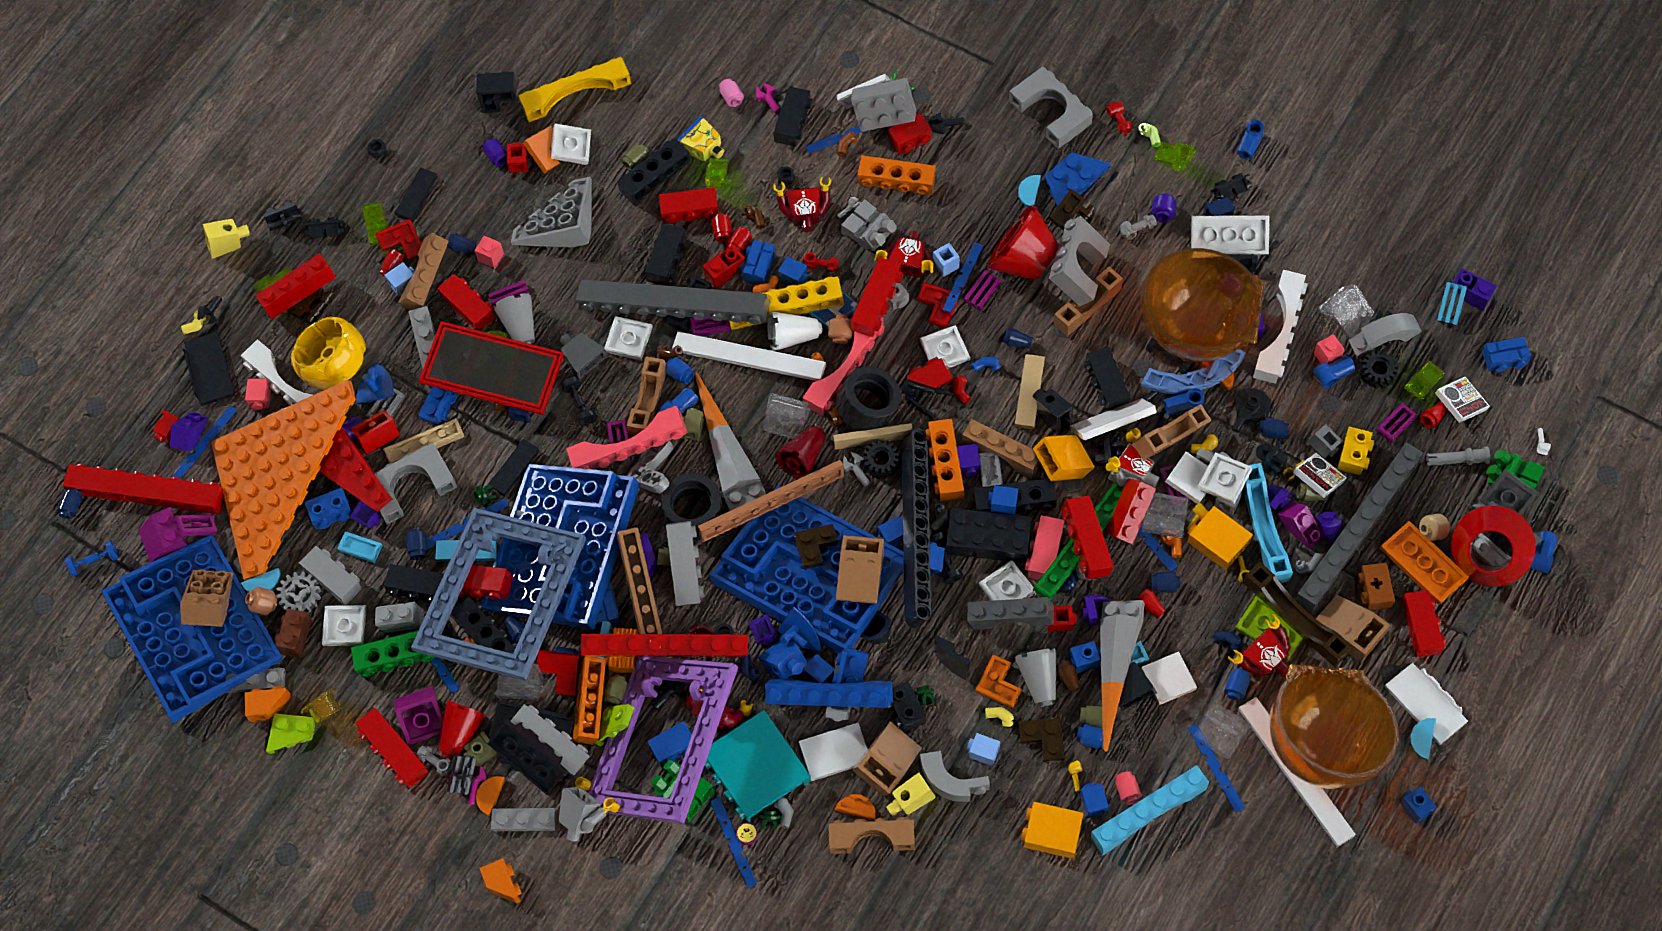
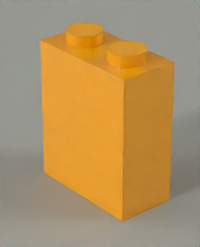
M1077 435L1044 437L1033 447L1050 481L1083 479L1095 468Z
M1213 506L1210 511L1206 510L1202 514L1198 525L1194 524L1189 529L1187 542L1227 571L1250 544L1253 534Z
M1033 802L1032 808L1028 807L1025 819L1029 821L1028 828H1023L1021 840L1025 841L1024 848L1074 859L1083 813Z

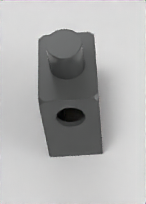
M566 333L560 338V342L564 345L561 348V352L564 353L563 359L580 380L607 358L605 348L583 333H579L574 338Z

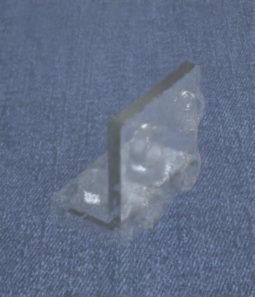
M1356 284L1343 286L1317 309L1321 316H1333L1347 338L1355 336L1362 327L1366 326L1376 317L1375 311Z

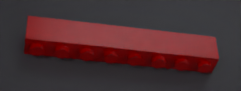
M69 464L62 485L65 490L67 488L78 490L82 493L81 496L171 507L220 515L224 501V490L220 484L215 482L207 484L194 479L190 481H185L178 477H171L170 479L158 474L149 476L141 472L127 473L121 469L107 470L100 466L91 468L84 464Z
M581 634V657L748 656V635Z

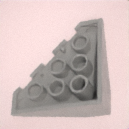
M591 177L573 180L568 184L569 189L561 195L558 192L548 201L549 205L544 210L538 209L529 216L530 221L524 227L518 225L513 230L511 244L550 247H575L589 244L592 202Z

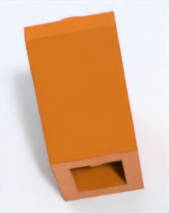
M275 686L270 690L253 689L251 692H246L245 716L250 722L271 720L274 717V713L277 714L289 701L291 694L287 688L282 686Z
M502 858L479 868L486 888L490 893L514 903L521 902L519 895L522 892L518 882L514 883L511 876L515 874L510 863L506 864Z

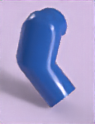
M982 357L972 363L971 367L974 372L986 366H990L991 370L996 371L1001 368V364L997 357Z

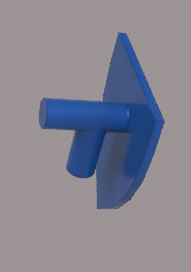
M376 363L362 376L357 390L356 404L393 397V381L384 367Z
M793 607L778 628V631L783 635L780 637V641L786 644L790 639H793L802 648L822 650L819 637L812 624L799 610Z

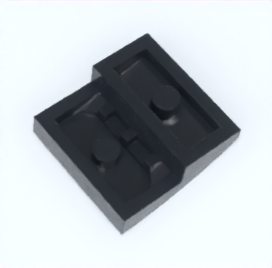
M936 635L934 639L935 655L947 669L966 680L970 673V659L955 653L954 643Z

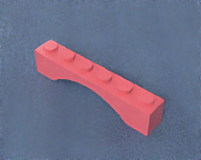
M883 317L881 318L880 330L875 331L873 337L854 331V342L847 359L831 375L811 384L803 396L804 407L823 417L827 411H830V408H833L834 400L848 375L857 366L862 365L865 359L864 355L867 351H871L875 344L874 340L883 333L885 328L883 326Z
M677 406L658 412L653 421L644 430L626 441L607 445L592 444L584 441L566 449L572 468L594 470L605 468L615 461H623L633 454H641L651 447H659L669 440L680 439L688 432L682 413Z

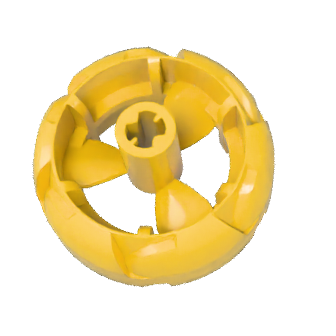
M340 317L322 318L320 321L308 326L299 335L294 350L291 353V363L296 374L306 384L320 390H326L352 378L357 373L363 363L366 344L361 333L347 320Z

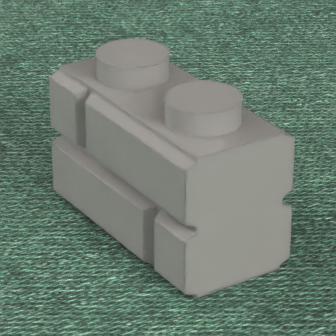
M415 602L376 607L375 625L384 633L419 629L423 622V609Z

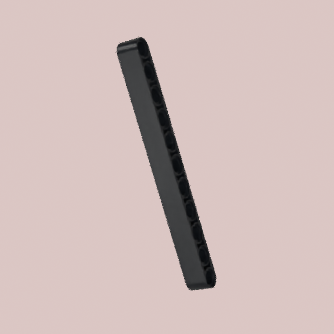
M920 428L914 429L902 440L904 618L907 625L911 628L919 627L931 617L927 435Z

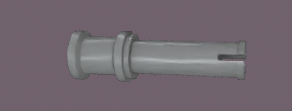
M1488 446L1483 449L1472 450L1467 448L1465 451L1428 453L1426 460L1428 466L1466 463L1468 466H1472L1473 463H1485L1487 465L1490 464V451Z

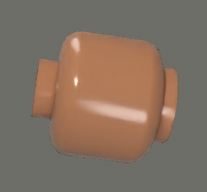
M837 314L836 318L829 320L828 337L834 343L846 344L848 340L853 338L851 319H848L847 315Z
M255 587L251 592L247 593L245 603L248 604L249 611L268 615L276 609L278 599L274 591Z

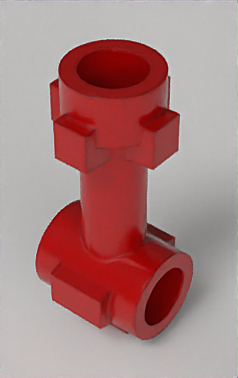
M1122 102L1110 103L1106 107L1108 116H1115L1119 123L1117 126L1119 132L1121 131L1123 135L1132 131V124L1130 121L1127 122L1122 115L1124 112Z
M812 252L806 253L803 256V264L807 265L809 270L820 266L829 268V272L838 271L839 260L835 257H831L830 260L819 259Z

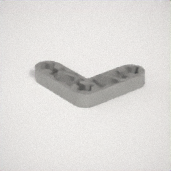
M670 440L659 447H651L628 473V476L634 477L640 483L639 487L654 493H661L669 486V480L665 475L654 470L673 450L674 446Z

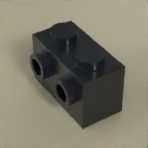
M906 681L893 687V702L887 709L893 711L895 715L893 720L896 726L902 728L903 732L906 733L925 724L927 716L909 682Z

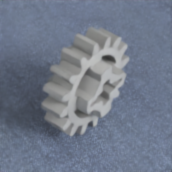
M294 572V577L291 578L287 575L286 582L280 581L282 587H277V591L280 594L276 595V598L281 608L284 607L285 612L287 608L299 611L307 609V611L311 612L310 607L312 605L317 607L315 600H321L318 593L322 591L318 586V581L314 580L311 574L307 576L305 572H302L298 576Z

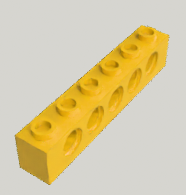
M838 276L826 277L824 280L808 281L801 285H790L778 290L771 289L765 292L770 301L767 322L768 318H772L769 315L770 312L802 315L812 311L844 305ZM729 320L732 330L757 325L746 321L735 323Z

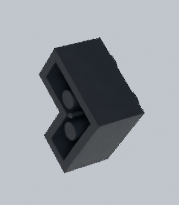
M503 71L501 73L486 72L477 74L476 93L482 113L501 112V102L516 101V79L514 72Z

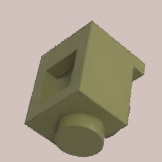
M696 408L687 409L686 416H683L688 433L681 438L700 441L704 424L703 411Z
M484 731L480 733V736L463 746L466 751L463 755L476 757V767H479L498 754L487 744L490 740Z

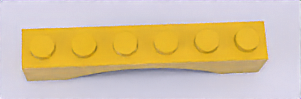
M619 57L601 65H595L585 71L577 72L569 77L560 78L553 83L542 85L537 89L526 91L518 95L529 123L545 117L558 101L573 92L589 88L616 90L630 85L631 80L622 57Z

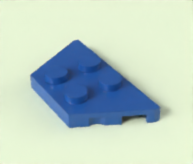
M1071 152L1045 175V181L1051 190L1050 193L1057 207L1070 189L1081 195L1110 169L1111 164Z

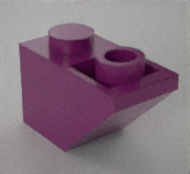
M1291 501L1278 514L1286 529L1307 548L1311 549L1323 537L1322 531L1306 505Z

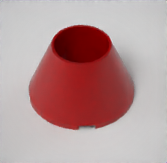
M1031 204L1021 213L1014 226L1011 225L988 260L991 262V265L987 264V268L990 270L1036 280L1055 257L1059 244L1036 206Z
M1487 505L1470 511L1459 521L1452 535L1451 551L1455 564L1469 576L1468 579L1480 585L1499 587L1517 581L1528 571L1534 560L1536 541L1531 526L1518 512L1504 506ZM1486 531L1499 532L1510 541L1513 555L1502 565H1486L1480 562L1473 552L1472 543L1474 538Z

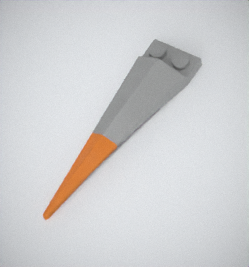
M696 372L695 377L723 496L729 511L766 493L758 474L699 374Z
M1143 600L1103 602L1102 618L1100 619L1103 749L1106 752L1108 751L1128 667L1143 624L1145 605Z

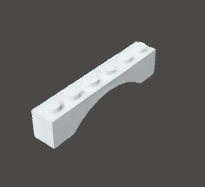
M1283 270L1276 293L1283 311V328L1277 339L1260 352L1253 378L1276 384L1278 377L1282 378L1285 366H1281L1283 360L1287 361L1289 349H1286L1287 343H1292L1294 336L1291 328H1296L1299 317L1295 316L1296 310L1300 311L1303 303L1300 295H1305L1308 283H1304L1306 275Z
M256 340L241 354L244 367L250 372H256L258 379H267L270 384L269 387L276 394L281 393L283 399L289 405L312 396V394L303 393L292 388L280 378L271 350L259 340Z

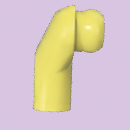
M198 310L195 311L193 322L181 326L183 334L199 331L203 326L202 324L206 321V316L198 320Z
M985 708L986 718H999L1002 720L1004 727H1011L1013 725L1014 716L1005 708Z

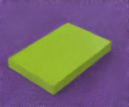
M1255 596L1236 625L1235 630L1255 641L1269 627L1265 619L1272 623L1275 621V617L1272 614H1275L1289 637L1291 648L1288 652L1290 656L1286 659L1288 662L1303 638L1258 596Z

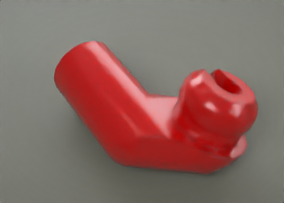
M958 375L953 380V393L966 404L971 399L964 390L967 378L964 375Z

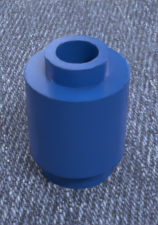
M678 357L671 358L666 363L665 372L680 384L684 383L687 385L693 379L695 372Z
M1235 668L1230 673L1224 690L1229 699L1238 701L1245 697L1250 683V673L1246 670Z
M1084 724V728L1079 727L1076 739L1080 740L1079 744L1095 749L1103 748V729Z

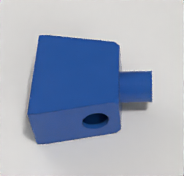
M790 639L786 644L778 641L758 656L768 673L783 680L788 679L793 674H800L803 671V667L807 664L805 657L793 639Z

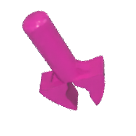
M763 83V88L767 92L765 94L757 86V101L766 100L775 114L779 113L781 109L772 97L775 94V88Z
M480 766L479 776L470 785L468 804L472 806L476 804L479 784L487 780L482 766Z

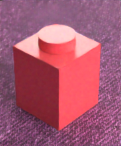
M483 236L474 250L478 262L494 269L504 254L501 243L486 236Z
M1333 334L1317 343L1314 355L1321 364H1330L1342 358L1345 349Z
M267 379L247 380L245 401L249 408L254 410L269 408L271 388Z

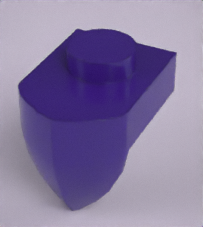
M1280 486L1267 487L1268 497L1271 501L1269 505L1274 509H1284L1290 503L1292 494L1288 490Z
M361 500L350 516L366 528H373L379 525L381 521L380 511H375Z
M1324 512L1321 515H1316L1315 521L1322 531L1324 538L1333 545L1342 532L1341 520L1335 512Z
M1100 595L1083 596L1084 608H1082V616L1084 620H1087L1088 626L1097 625L1098 616L1095 605L1102 604L1108 601L1109 598Z
M768 614L748 622L757 644L766 646L773 642L776 633Z

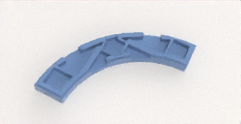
M1227 345L1224 352L1208 367L1181 375L1149 368L1141 383V387L1168 394H1185L1192 388L1204 390L1220 383L1234 372L1242 362L1246 352Z

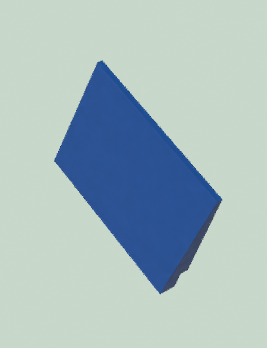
M535 464L527 465L510 517L582 534L586 537L584 546L551 621L552 623L594 630L620 549L617 533L618 531L626 530L640 483L634 477L616 475L613 471ZM517 510L524 512L521 516H516ZM503 537L493 567L507 569L514 578L508 599L500 598L499 600H493L483 596L480 605L485 611L529 618L550 567L540 565L538 562L540 546Z
M799 497L750 520L721 555L722 560L710 574L711 584L780 622H783L792 608L795 607L812 624L819 637L820 644L837 653H842L844 648L852 649L860 635L864 632L904 572L903 551L884 542V558L877 604L836 600L843 535L867 538L877 537ZM833 524L838 545L820 548L823 566L804 570L794 539V533Z
M212 534L119 577L120 582L101 590L105 601L172 724L244 683L246 679L254 674H259L283 660L258 614L249 611L248 604L245 603L246 593L234 572L228 610L223 627L181 624L180 603L192 571L233 572ZM231 673L237 675L227 681L225 680L227 675Z

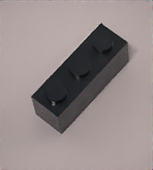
M788 87L773 132L774 142L796 147L798 140L802 139V127L806 125L808 120L807 111L808 109L811 110L813 105V99L809 90Z
M662 224L645 270L647 281L669 286L670 280L674 279L676 264H679L681 261L682 247H686L688 240L684 228Z
M1109 346L1087 353L1084 367L1086 372H1090L1092 376L1091 384L1099 393L1098 400L1100 405H1104L1107 412L1128 404L1130 395Z
M390 564L383 586L390 596H406L413 601L422 599L431 603L444 574Z

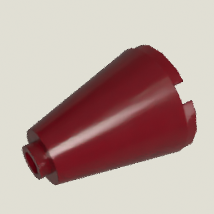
M810 426L779 448L775 459L781 469L786 473L790 471L793 473L792 477L797 479L810 474L826 439L824 430L819 426Z

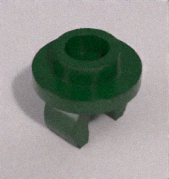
M481 485L477 486L476 491H474L475 501L479 502L480 505L493 501L496 496H489L486 491L492 489V485H487L484 488Z
M929 685L917 687V692H914L918 696L917 699L921 706L934 703V697L931 692H934V688L929 689Z
M764 809V812L759 814V817L763 819L762 829L765 830L766 822L768 821L773 823V830L777 829V819H780L781 814L776 813V809Z

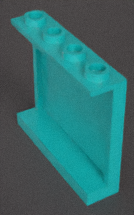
M765 710L712 743L704 765L707 770L712 769L714 772L713 779L718 786L723 785L726 790L724 795L730 803L734 802L738 808L735 810L741 820L745 818L748 823L751 822V817L801 784L805 787L811 783L810 774Z

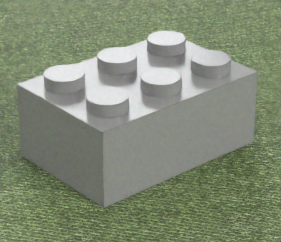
M907 78L854 88L852 90L851 102L861 132L915 121L916 107Z

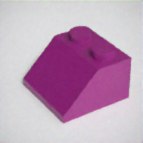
M171 507L152 514L138 530L150 563L188 546L185 536L178 535L177 523L173 521L176 514Z
M433 686L393 700L394 709L408 745L441 734L444 717Z

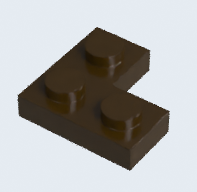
M833 524L794 533V539L804 570L823 566L820 548L838 545Z
M1060 718L1019 721L1020 743L1041 742L1043 762L1065 759Z

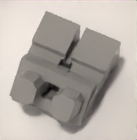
M864 199L854 210V214L852 213L841 225V234L845 237L849 236L864 249L870 248L871 251H875L884 244L885 239L897 229V226L893 220L889 219L886 213H879L877 208Z

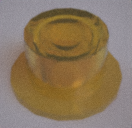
M335 687L307 704L301 710V713L309 712L317 725L336 715L342 708L332 695L337 691Z

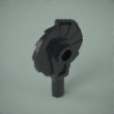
M1252 387V389H1243V391L1237 394L1234 404H1236V412L1239 415L1232 427V431L1238 433L1244 423L1248 421L1259 422L1269 415L1271 400L1263 390L1260 391Z

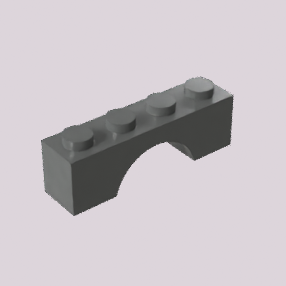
M1049 597L968 602L967 622L973 630L994 629L997 624L1004 622H1023L1032 626L1054 625V605Z

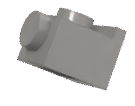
M901 283L896 284L897 293L888 302L893 311L904 307L909 301V293Z

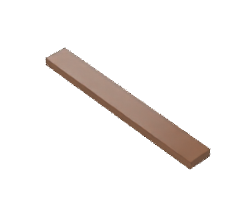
M838 460L699 525L700 539L702 542H705L844 477L843 463L841 460Z

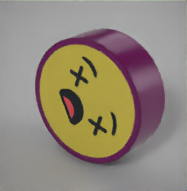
M743 823L737 828L736 836L741 844L751 845L756 841L758 833L753 824Z

